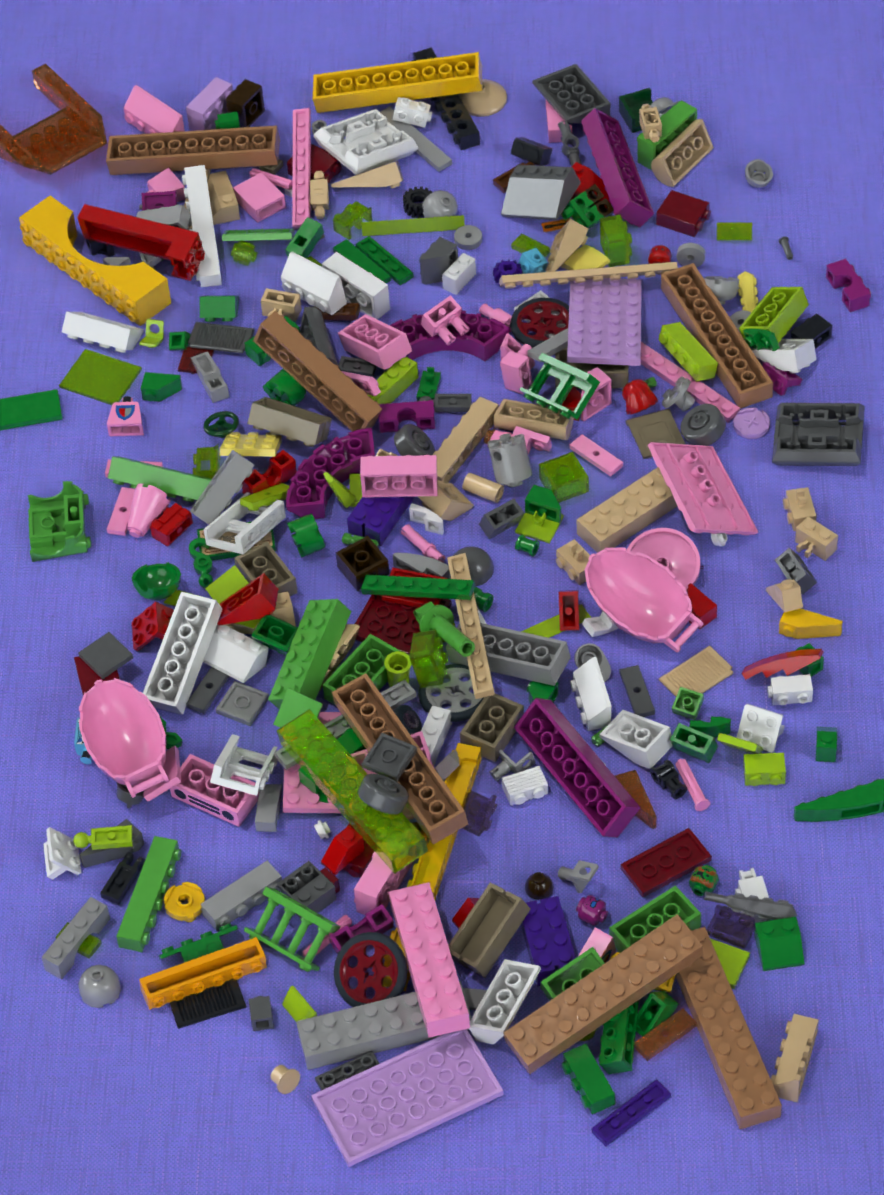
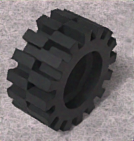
M421 186L420 189L414 187V190L410 188L409 192L406 191L405 195H403L405 213L407 212V215H411L413 218L415 216L420 218L424 212L422 203L414 202H424L425 198L432 191H429L428 188L423 189Z

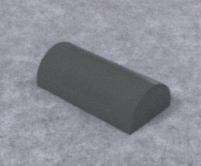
M305 307L300 325V334L305 339L310 340L317 350L323 352L328 360L338 366L321 311L315 307Z

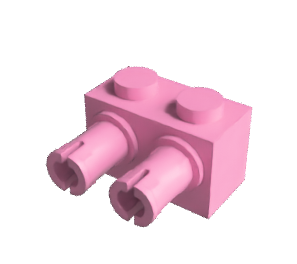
M451 295L422 316L421 325L431 337L439 335L446 345H450L456 340V337L446 327L453 325L461 336L470 329L460 318L462 308Z
M524 344L517 353L509 351L500 361L505 389L522 395L524 393L520 391V388L523 387L528 390L533 383L531 369L535 366V361L528 357L527 351L532 349L530 345Z

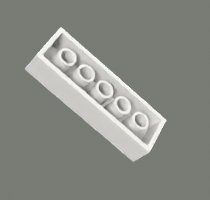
M185 592L180 593L143 694L147 696L154 708L184 714L187 706L186 703L190 698L223 610L216 600Z

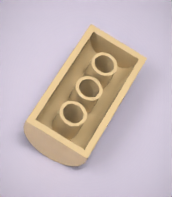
M703 119L694 120L652 161L651 168L653 174L661 183L674 187L714 148Z
M508 399L502 400L494 414L495 428L514 431L515 427L518 426L549 436L550 438L566 441L570 437L574 421L572 417L570 419L563 417L559 411L557 414L548 409V406L543 408L537 404Z

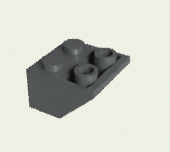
M439 237L420 256L422 284L442 282V274L458 258L457 244Z
M310 861L277 883L282 893L317 913L337 900L335 886Z

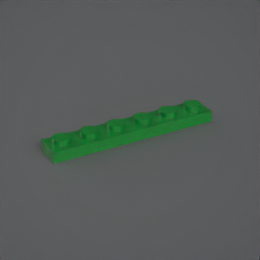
M366 575L361 591L362 594L471 600L476 585L474 580Z

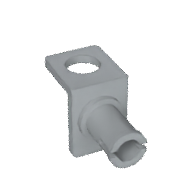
M499 750L502 762L489 771V773L496 781H499L509 771L518 773L527 770L536 761L533 753L529 752L515 764L502 750ZM527 760H529V762H528L525 766L522 767V765L524 764V762L527 761Z
M579 860L574 869L560 867L558 877L561 880L572 881L577 892L582 893L599 867L597 864ZM585 868H591V871L587 873Z

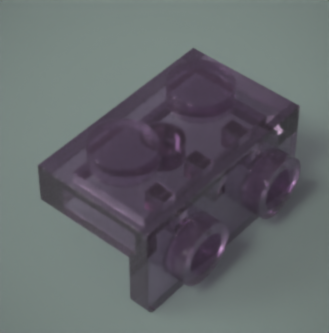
M471 790L467 795L463 808L468 825L462 829L477 836H480L484 830L488 831L492 823L490 816L497 807L495 803L497 796L493 794L488 799Z
M716 905L715 914L706 931L711 937L745 949L754 932L755 919L745 913L734 912L727 906Z

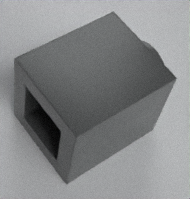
M257 996L249 999L253 1031L273 1029L270 997Z

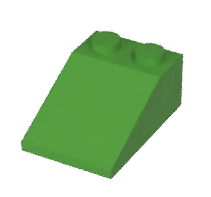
M592 947L541 981L540 988L550 1001L605 963L594 947Z

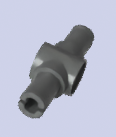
M562 121L558 123L562 135V153L569 158L571 166L575 162L581 164L578 149L579 139L571 133L569 122Z

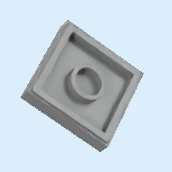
M234 681L217 706L216 713L251 726L267 702L269 694Z

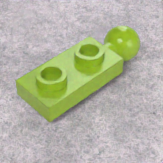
M132 825L92 828L91 835L79 832L74 836L73 842L78 848H85L91 843L92 850L133 847Z

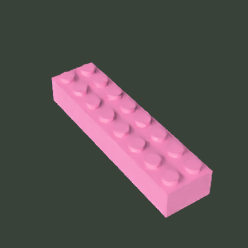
M430 883L389 891L391 910L428 1037L470 1028L469 1012Z

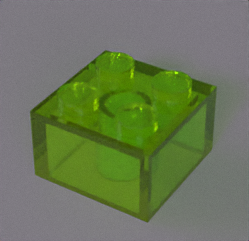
M620 214L600 218V244L604 255L610 259L608 266L615 267L630 264L632 237L630 233H627L626 221L622 220Z
M573 452L539 464V479L545 488L552 490L558 503L589 492V477Z
M436 630L413 633L410 661L420 688L443 684L444 676H446L445 665L448 663V655L446 652H443L442 638L438 637Z

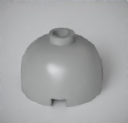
M442 190L432 192L422 203L425 218L455 216L458 209L454 196Z
M707 276L704 278L706 285L712 290L720 304H725L727 300H732L738 293V278H723V276Z
M91 966L80 977L79 993L84 1003L90 1007L102 1008L105 1004L114 1003L120 995L121 986L119 978L115 971L107 966Z

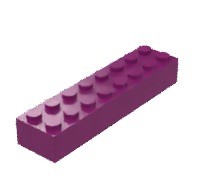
M594 108L581 123L588 139L587 142L591 147V153L595 158L596 166L600 171V177L604 182L605 190L609 195V201L613 206V212L618 218L625 219L629 224L641 227L654 215L620 123L618 120Z
M535 698L514 726L515 730L601 835L618 838L641 807L555 704L549 699Z

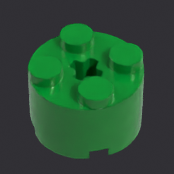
M284 369L279 371L263 386V390L271 399L293 406L305 398L304 395H306V389Z
M312 514L287 523L290 532H294L291 535L294 544L300 546L297 549L301 558L326 547Z

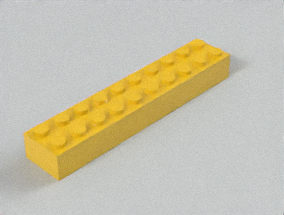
M479 52L313 75V102L317 113L395 103L398 97L417 100L482 91V63Z

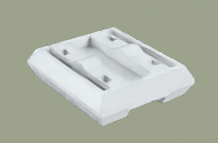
M376 109L320 128L313 135L318 145L355 175L408 157L418 150V146L413 138L403 130L399 131Z

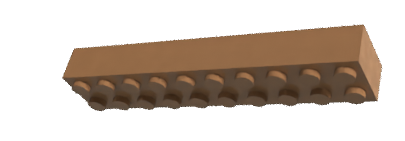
M277 126L109 136L106 163L110 175L162 172L167 168L171 171H185L184 168L200 165H205V169L278 165L280 136Z
M694 263L662 273L661 290L687 330L718 362L716 374L736 405L741 409L772 398V380L712 290L706 285L704 278Z
M366 673L332 692L336 707L368 752L381 733L417 747L418 751L396 782L407 790L409 799L406 807L432 844L468 825L462 806Z
M677 914L503 1032L505 1042L527 1072L531 1074L609 1021L616 1014H619L703 956V946Z
M702 927L692 930L691 932L703 946V956L681 970L675 977L738 1127L741 1130L781 1117V1102L706 928Z

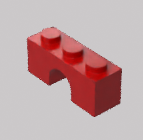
M285 450L280 451L275 457L269 459L270 465L264 474L261 475L254 469L252 474L244 479L242 482L243 494L248 492L251 495L275 485L284 484L292 476L294 477L297 472L295 459Z

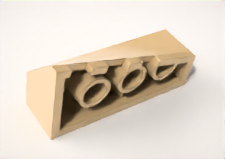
M794 1014L792 1021L787 1022L785 1033L788 1034L787 1039H782L780 1051L783 1053L781 1057H777L775 1064L777 1074L771 1077L778 1098L798 1103L818 1032V1019Z

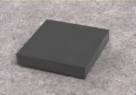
M110 632L78 652L79 657L102 679L133 659V654Z
M381 733L361 763L362 768L398 781L418 751L417 747Z

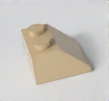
M439 480L438 496H417L422 501L424 507L437 514L442 520L452 521L474 506L452 483Z

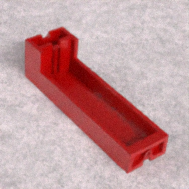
M87 204L83 205L77 217L85 239L170 260L171 264L174 265L171 274L173 277L191 281L198 272L200 262L205 258V251L198 232Z

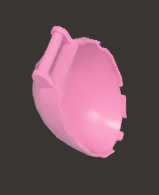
M623 547L605 548L589 556V561L584 569L587 588L599 608L619 629L639 640L651 643H664L678 653L681 650L680 647L687 639L704 625L699 618L692 614L691 600L684 585L664 565L645 554L634 553ZM689 621H691L692 624L681 634V636L675 642L672 641L677 635L680 634V632L683 630L686 624Z
M114 678L115 680L103 682L102 680H97L94 683L95 685L88 692L84 693L79 706V729L86 750L96 765L108 777L119 784L126 785L132 798L136 797L135 794L158 783L169 781L163 769L166 761V734L160 715L146 695L136 690L131 683Z

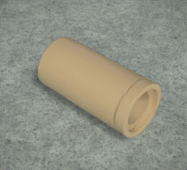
M468 473L463 481L462 488L465 491L496 503L502 498L504 486L473 473Z

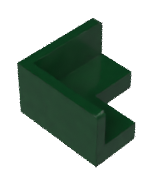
M650 88L619 96V113L632 133L642 130L639 122V109H641L643 104L651 105L653 103Z

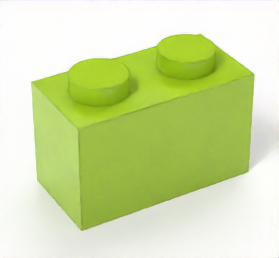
M784 753L744 754L745 785L785 784L786 767Z

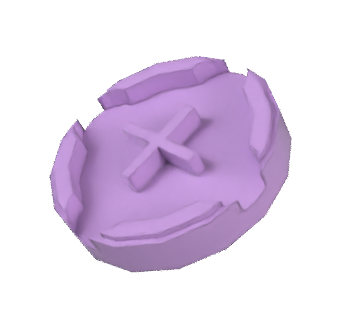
M745 408L734 416L733 427L735 432L743 438L758 439L769 431L770 418L763 410L761 412L758 408Z

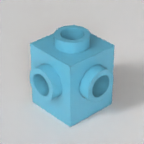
M534 248L523 252L518 264H521L523 273L528 274L545 272L548 262L538 249Z

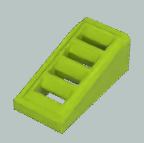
M325 471L323 475L342 505L348 508L356 500V496L335 477Z

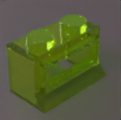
M357 201L353 204H348L341 214L338 213L334 216V231L350 240L351 227L354 226L360 230L362 228V218L368 222L372 221L371 207L367 208Z
M219 444L214 447L197 448V454H193V463L196 465V468H193V475L210 479L215 476L220 468ZM210 460V470H201V461Z

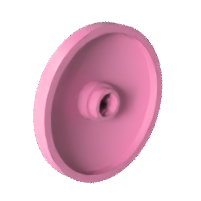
M670 528L651 529L637 536L627 548L628 551L645 554L667 567L676 576V579L684 585L687 592L688 585L690 583L695 585L699 577L701 564L698 549L694 542L680 531Z

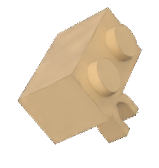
M266 288L261 299L262 316L269 317L276 311L279 315L287 316L296 322L302 310L300 294Z
M808 487L786 490L783 507L784 510L788 511L787 521L788 524L792 525L793 531H796V527L807 517L816 521V512Z
M807 517L796 527L795 542L798 543L796 551L800 553L801 550L807 549L805 551L806 558L810 557L813 553L826 561L837 550L838 535L812 518Z
M574 539L556 550V563L559 568H563L567 572L571 580H575L579 585L586 582L584 569L589 561L590 554Z

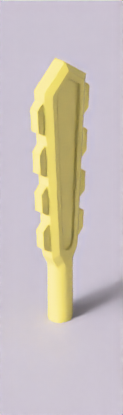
M744 271L737 276L739 279L738 293L742 297L740 298L741 305H743L742 310L752 313L758 304V297H756L758 292L755 287L757 281L753 274Z

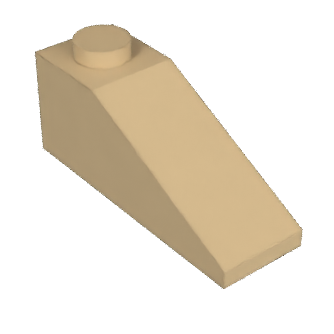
M783 580L779 584L766 588V592L784 612L803 608L801 589L795 580Z

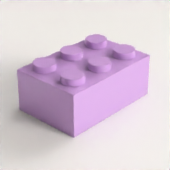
M215 77L186 106L189 131L216 129L215 120H218L217 114L228 113L226 98L233 92L231 83Z

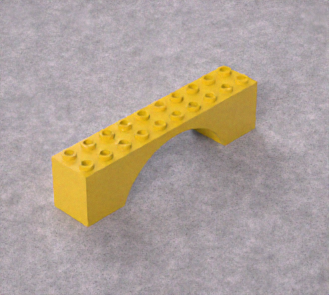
M48 196L19 217L20 229L23 235L22 240L26 246H30L37 254H41L50 263H54L61 271H65L72 279L80 282L84 288L91 290L95 296H99L108 305L116 308L120 314L127 316L131 322L141 326L147 319H151L171 304L168 279L145 262L124 266L105 265L91 261L77 252L73 247L78 237L73 211L52 196Z

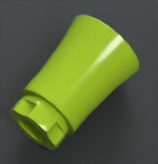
M395 651L387 655L384 664L387 670L389 687L396 685L404 679L409 683L412 665L411 657L401 651Z

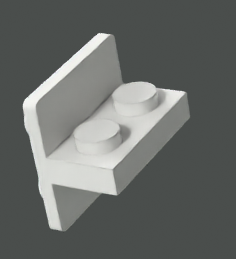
M746 704L736 738L756 743L763 750L772 753L775 750L777 739L783 733L785 727L781 725L783 715Z
M51 827L46 829L48 841L43 846L47 877L53 880L67 870L76 875L81 874L79 849L75 846L73 838Z

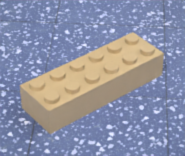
M657 467L576 519L577 535L598 553L605 548L616 547L676 508V501L670 487L666 485L660 468Z

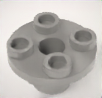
M681 376L676 381V386L672 390L668 389L663 394L662 406L669 408L675 403L682 411L689 410L695 402V398L686 391L691 381Z

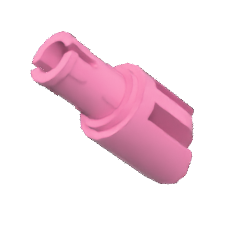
M483 304L480 307V314L490 320L491 318L496 319L510 327L512 318L510 314L500 308L493 309L487 304Z

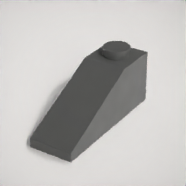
M125 819L117 826L132 825L133 847L92 850L90 846L80 853L82 866L84 868L124 858L127 853L137 852L144 845L142 833Z

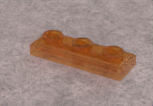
M682 1008L634 1043V1047L648 1061L695 1028L697 1022Z

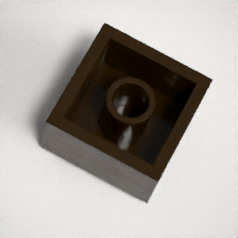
M247 79L239 84L226 98L227 112H238L240 128L250 127L265 111L262 86Z
M369 536L336 552L337 567L357 591L361 590L366 575H389L388 559Z

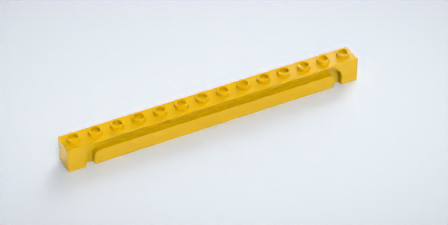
M458 743L456 750H452V752H458L460 764L446 778L444 783L465 811L482 759L481 747ZM458 831L435 844H432L424 833V845L419 848L418 863H414L412 870L413 878L408 881L407 887L429 882L434 900H436ZM396 927L395 931L392 930L390 938L394 940L403 951L398 930ZM385 955L384 966L388 967L391 965L392 959L389 955ZM407 965V970H408V972H407V981H406L405 987H404V989H403L404 991H406V988H407V985H408V982H409V979H410V976H411V975H410V972H409L408 965ZM386 976L383 979V985L390 987L392 979Z

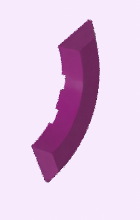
M463 310L461 311L460 318L470 329L461 336L453 325L446 327L456 337V340L450 345H446L439 335L431 337L421 325L423 315L417 316L415 314L410 319L405 321L401 319L390 325L406 333L412 348V352L407 354L406 357L412 360L437 351H459L487 361L499 351L505 335L510 331V327L496 319L484 318L479 313L467 314Z
M372 428L348 432V435L342 438L337 436L327 445L322 444L316 448L308 459H304L299 465L295 476L291 478V484L286 496V509L300 517L312 514L314 519L325 518L326 506L333 490L323 474L326 471L341 483L348 480L350 474H360L361 457L375 456Z

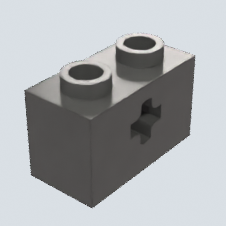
M512 499L484 514L479 526L486 536L491 539L517 525L525 513L516 500Z

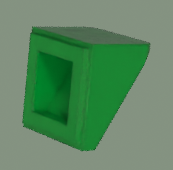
M186 331L169 332V350L186 349L191 334Z

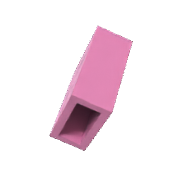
M262 173L233 187L238 204L257 223L286 208L285 195Z

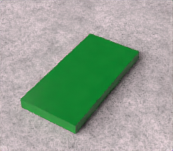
M58 389L0 399V430L63 420Z

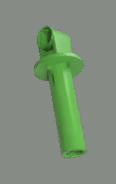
M430 601L413 611L419 623L420 631L427 639L439 640L442 638L464 657L470 656L474 652V642L453 625L454 616L449 608L444 605H434Z

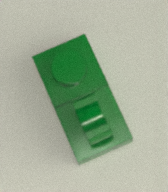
M427 367V371H423L416 396L417 401L422 396H429L431 399H435L441 379V372H435L434 367Z

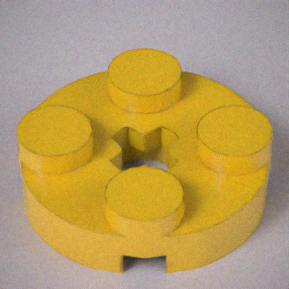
M183 882L182 885L177 887L174 885L167 890L164 896L165 910L173 919L193 922L202 913L201 903L205 901V897L198 885L191 882ZM185 899H188L189 903L181 904V900L184 901Z

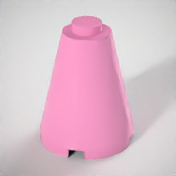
M143 484L136 486L127 526L131 536L136 538L143 537L150 529L152 521L158 519L170 504L171 500L170 498L167 500V494L157 487L148 485L146 488L142 487Z

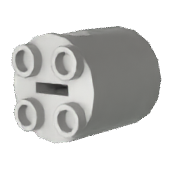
M510 434L500 435V439L491 440L487 443L495 480L497 483L509 487L520 486L523 484V480L532 475L525 437L523 434L512 437Z

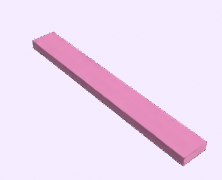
M310 108L293 110L292 227L295 230L301 227L307 217L311 218Z

